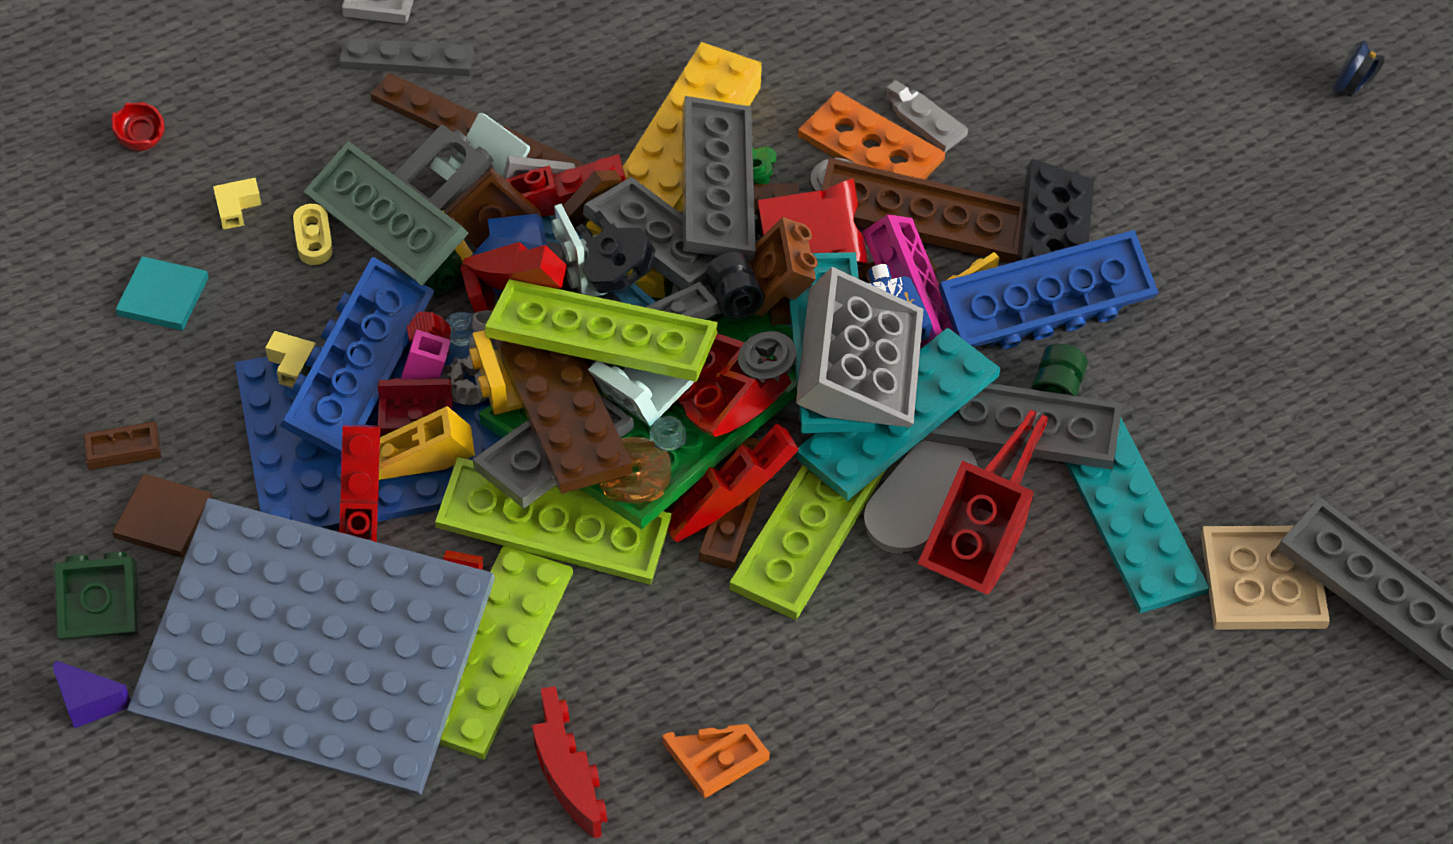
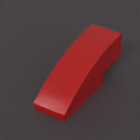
M521 242L464 258L463 262L483 283L502 291L509 279L560 289L562 288L567 266L546 245L528 250Z

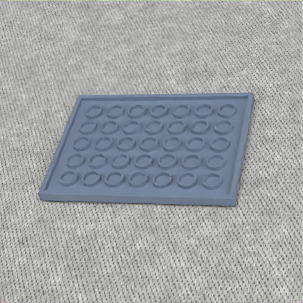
M208 498L127 711L130 714L422 795L495 576L492 572Z

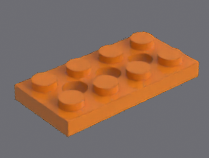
M836 91L798 129V137L834 158L847 159L855 164L924 180L945 159L944 151L839 91ZM839 125H848L853 130L839 132L838 130H836V127ZM873 140L878 142L880 146L867 148L862 143ZM902 156L907 162L895 164L890 161V158Z

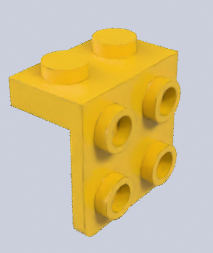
M485 330L474 332V348L469 349V355L473 369H479L481 376L478 377V383L482 397H489L494 415L523 408L497 350H493L490 338L485 335Z

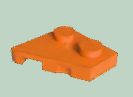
M748 724L732 725L725 729H698V734L675 737V733L670 732L662 736L663 745L704 799L769 760L770 752Z

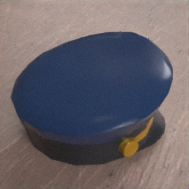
M1364 40L1354 45L1344 62L1333 87L1334 92L1344 93L1352 97L1378 74L1384 64V56L1370 51Z

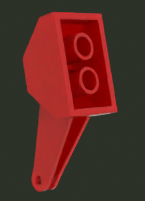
M1030 410L1023 422L985 470L962 460L917 564L984 594H990L1008 565L1025 527L1034 491L1021 486L1020 483L1033 451L1048 422L1047 416L1042 415L1036 423L1011 480L1001 476L1024 443L1035 421L1036 411Z

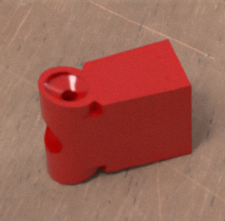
M854 178L838 183L823 191L758 200L755 209L760 239L782 217H785L795 222L803 223L810 229L812 233V238L809 241L811 253L856 252L857 265H867L868 258L864 236L854 223L855 211L859 206Z

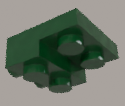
M109 552L104 554V559L89 560V557L86 555H73L66 557L65 562L55 563L57 634L59 640L138 634L136 599H138L137 566L132 556L127 557L125 552Z

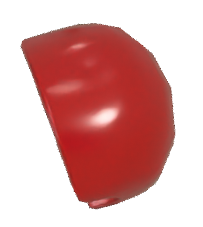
M126 102L117 113H113L111 116L113 135L121 146L130 151L143 152L149 150L164 135L165 124L162 115L156 107L145 102Z

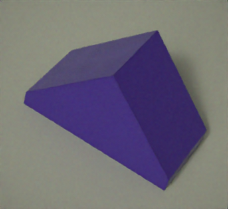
M57 660L52 667L74 728L128 709L131 700L126 685Z

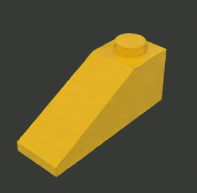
M446 406L380 437L379 480L445 470L455 465L457 457L469 459L475 456L471 425Z

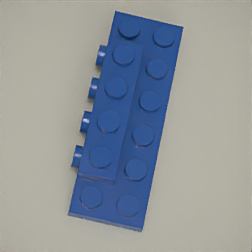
M1135 230L946 280L938 286L954 333L972 347L990 343V346L1000 344L1002 349L1019 345L1022 342L1021 338L1033 335L1034 340L1050 337L1054 334L1053 329L1065 326L1068 332L1080 329L1086 325L1085 320L1097 317L1099 323L1112 320L1118 316V311L1123 306L1155 298L1158 294Z
M371 257L352 294L344 292L335 311L341 315L337 322L330 319L320 337L326 340L323 348L315 346L305 365L311 367L309 374L305 376L300 373L291 390V393L295 394L296 398L280 427L342 459L343 425L366 424L379 399L378 381L389 379L409 341L407 325H410L409 322L413 321L412 318L415 317L416 313H419V311L424 312L435 290L426 285L421 286L411 277Z

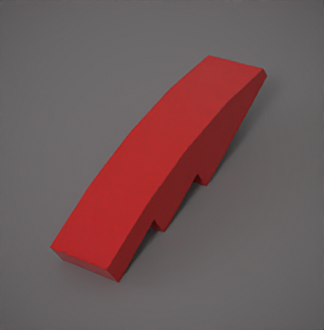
M776 423L753 450L742 444L719 471L709 467L705 475L683 493L668 510L669 513H672L668 528L672 540L680 542L712 524L745 501L770 480L799 450L788 431Z

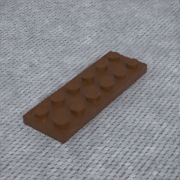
M829 157L821 191L854 178L859 205L854 216V223L857 227L867 229L887 214L913 219L922 242L985 257L996 253L999 256V260L1011 263L1017 262L1023 202Z
M493 339L561 494L633 473L629 455L583 358Z

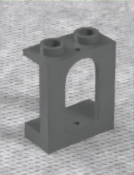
M441 124L393 175L438 209L445 211L484 172L491 167L493 168L491 163L494 159L482 147L479 146L475 149L469 145L471 143L469 139L458 129L452 132ZM450 145L466 157L465 161L429 199L409 182L440 150Z

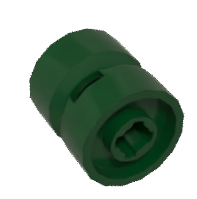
M1061 343L1049 345L1044 349L1038 368L1039 372L1035 375L1031 389L1078 396L1080 384L1083 381L1088 365L1086 355L1071 345Z

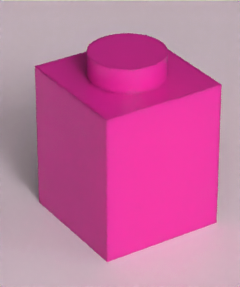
M416 329L401 379H440L451 340Z

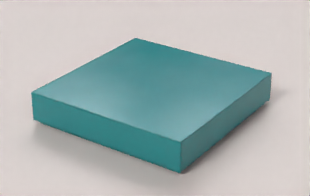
M142 256L115 309L117 316L183 331L209 278L206 270Z

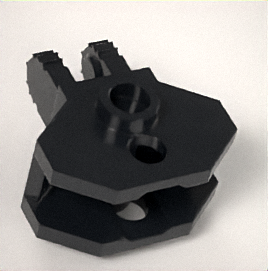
M599 210L593 215L597 224L604 230L593 238V234L583 224L576 227V230L586 242L585 246L589 250L583 272L599 293H622L650 272L656 249L640 227L617 228L614 223L610 224ZM631 269H633V272L629 276H623Z

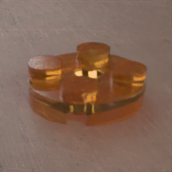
M628 437L621 439L632 462V467H638L639 472L598 483L599 487L604 491L605 498L610 502L621 501L627 503L652 502L660 499L664 495V489L668 486L671 479L669 454L664 448L663 452L656 448L655 442L647 438Z

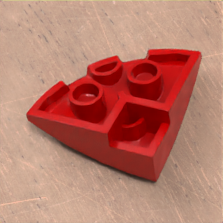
M718 333L697 382H694L677 399L683 406L687 418L697 428L713 437L731 432L755 418L770 406L792 383L787 373L781 374L778 381L770 378L766 379L763 384L757 378L747 377L741 371L738 362L740 348L745 342ZM761 356L763 363L767 360L774 361Z

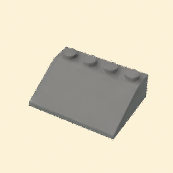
M831 267L809 289L796 404L829 418L911 427L914 424L924 309Z

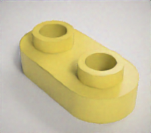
M305 204L299 207L293 215L298 254L304 263L320 265L327 262L333 254L328 215L325 208L318 204ZM309 223H317L316 225L307 226Z

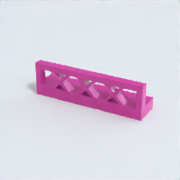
M887 214L862 231L875 265H888L892 279L904 276L911 278L932 322L929 339L921 341L920 349L942 332L940 324L944 330L949 328L954 332L938 288L939 283L913 219Z

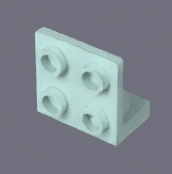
M483 113L478 114L466 136L471 142L469 145L475 149L480 146L492 156L494 161L491 164L502 177L508 156L526 158L530 151L529 145ZM459 152L457 155H451L450 158L436 156L430 168L448 180L461 167L466 157Z
M562 204L555 205L556 219L551 220L554 236L557 241L559 240V244L565 254L563 262L567 265L566 276L571 289L577 288L579 294L594 297L608 294L599 293L584 274L583 268L589 251L585 246L586 242L584 239H579Z
M596 361L588 369L605 397L649 426L694 383V381L628 367L621 370L616 365H613L610 368L600 361Z

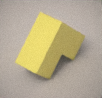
M256 178L213 186L223 230L243 226L244 221L241 209L261 205Z
M274 331L265 349L268 361L280 364L277 369L279 384L293 388L300 373L305 376L309 374L311 367L305 364L316 346L315 342Z

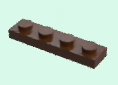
M748 437L736 448V451L742 444L753 450L761 440ZM764 485L741 504L708 526L699 551V561L735 570Z

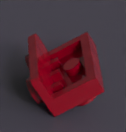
M394 378L378 381V426H380V437L446 406L453 411V393L450 379L404 380Z

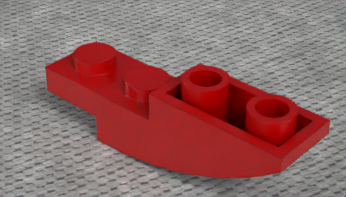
M617 154L580 167L568 169L555 175L550 165L505 180L541 211V217L555 215L554 206L558 204L563 206L594 171L615 170L622 179L618 184L626 180V175L621 158Z
M343 425L339 532L377 542L380 426Z
M556 686L541 688V702L545 723L532 725L537 758L545 779L555 797L571 818L593 838L602 837L601 823H606L608 820L604 799L596 800L594 788L600 787L596 764H588L586 751L577 752L573 733L566 734L564 723L570 722L566 699H558Z

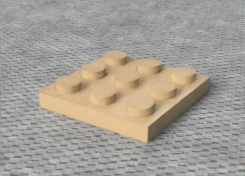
M1203 526L1201 541L1214 630L1327 629L1330 619L1324 585L1276 549L1280 541L1294 526Z

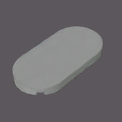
M926 440L915 445L866 505L864 526L869 539L877 547L890 553L903 554V552H915L923 549L962 460L977 466L972 452L967 447Z

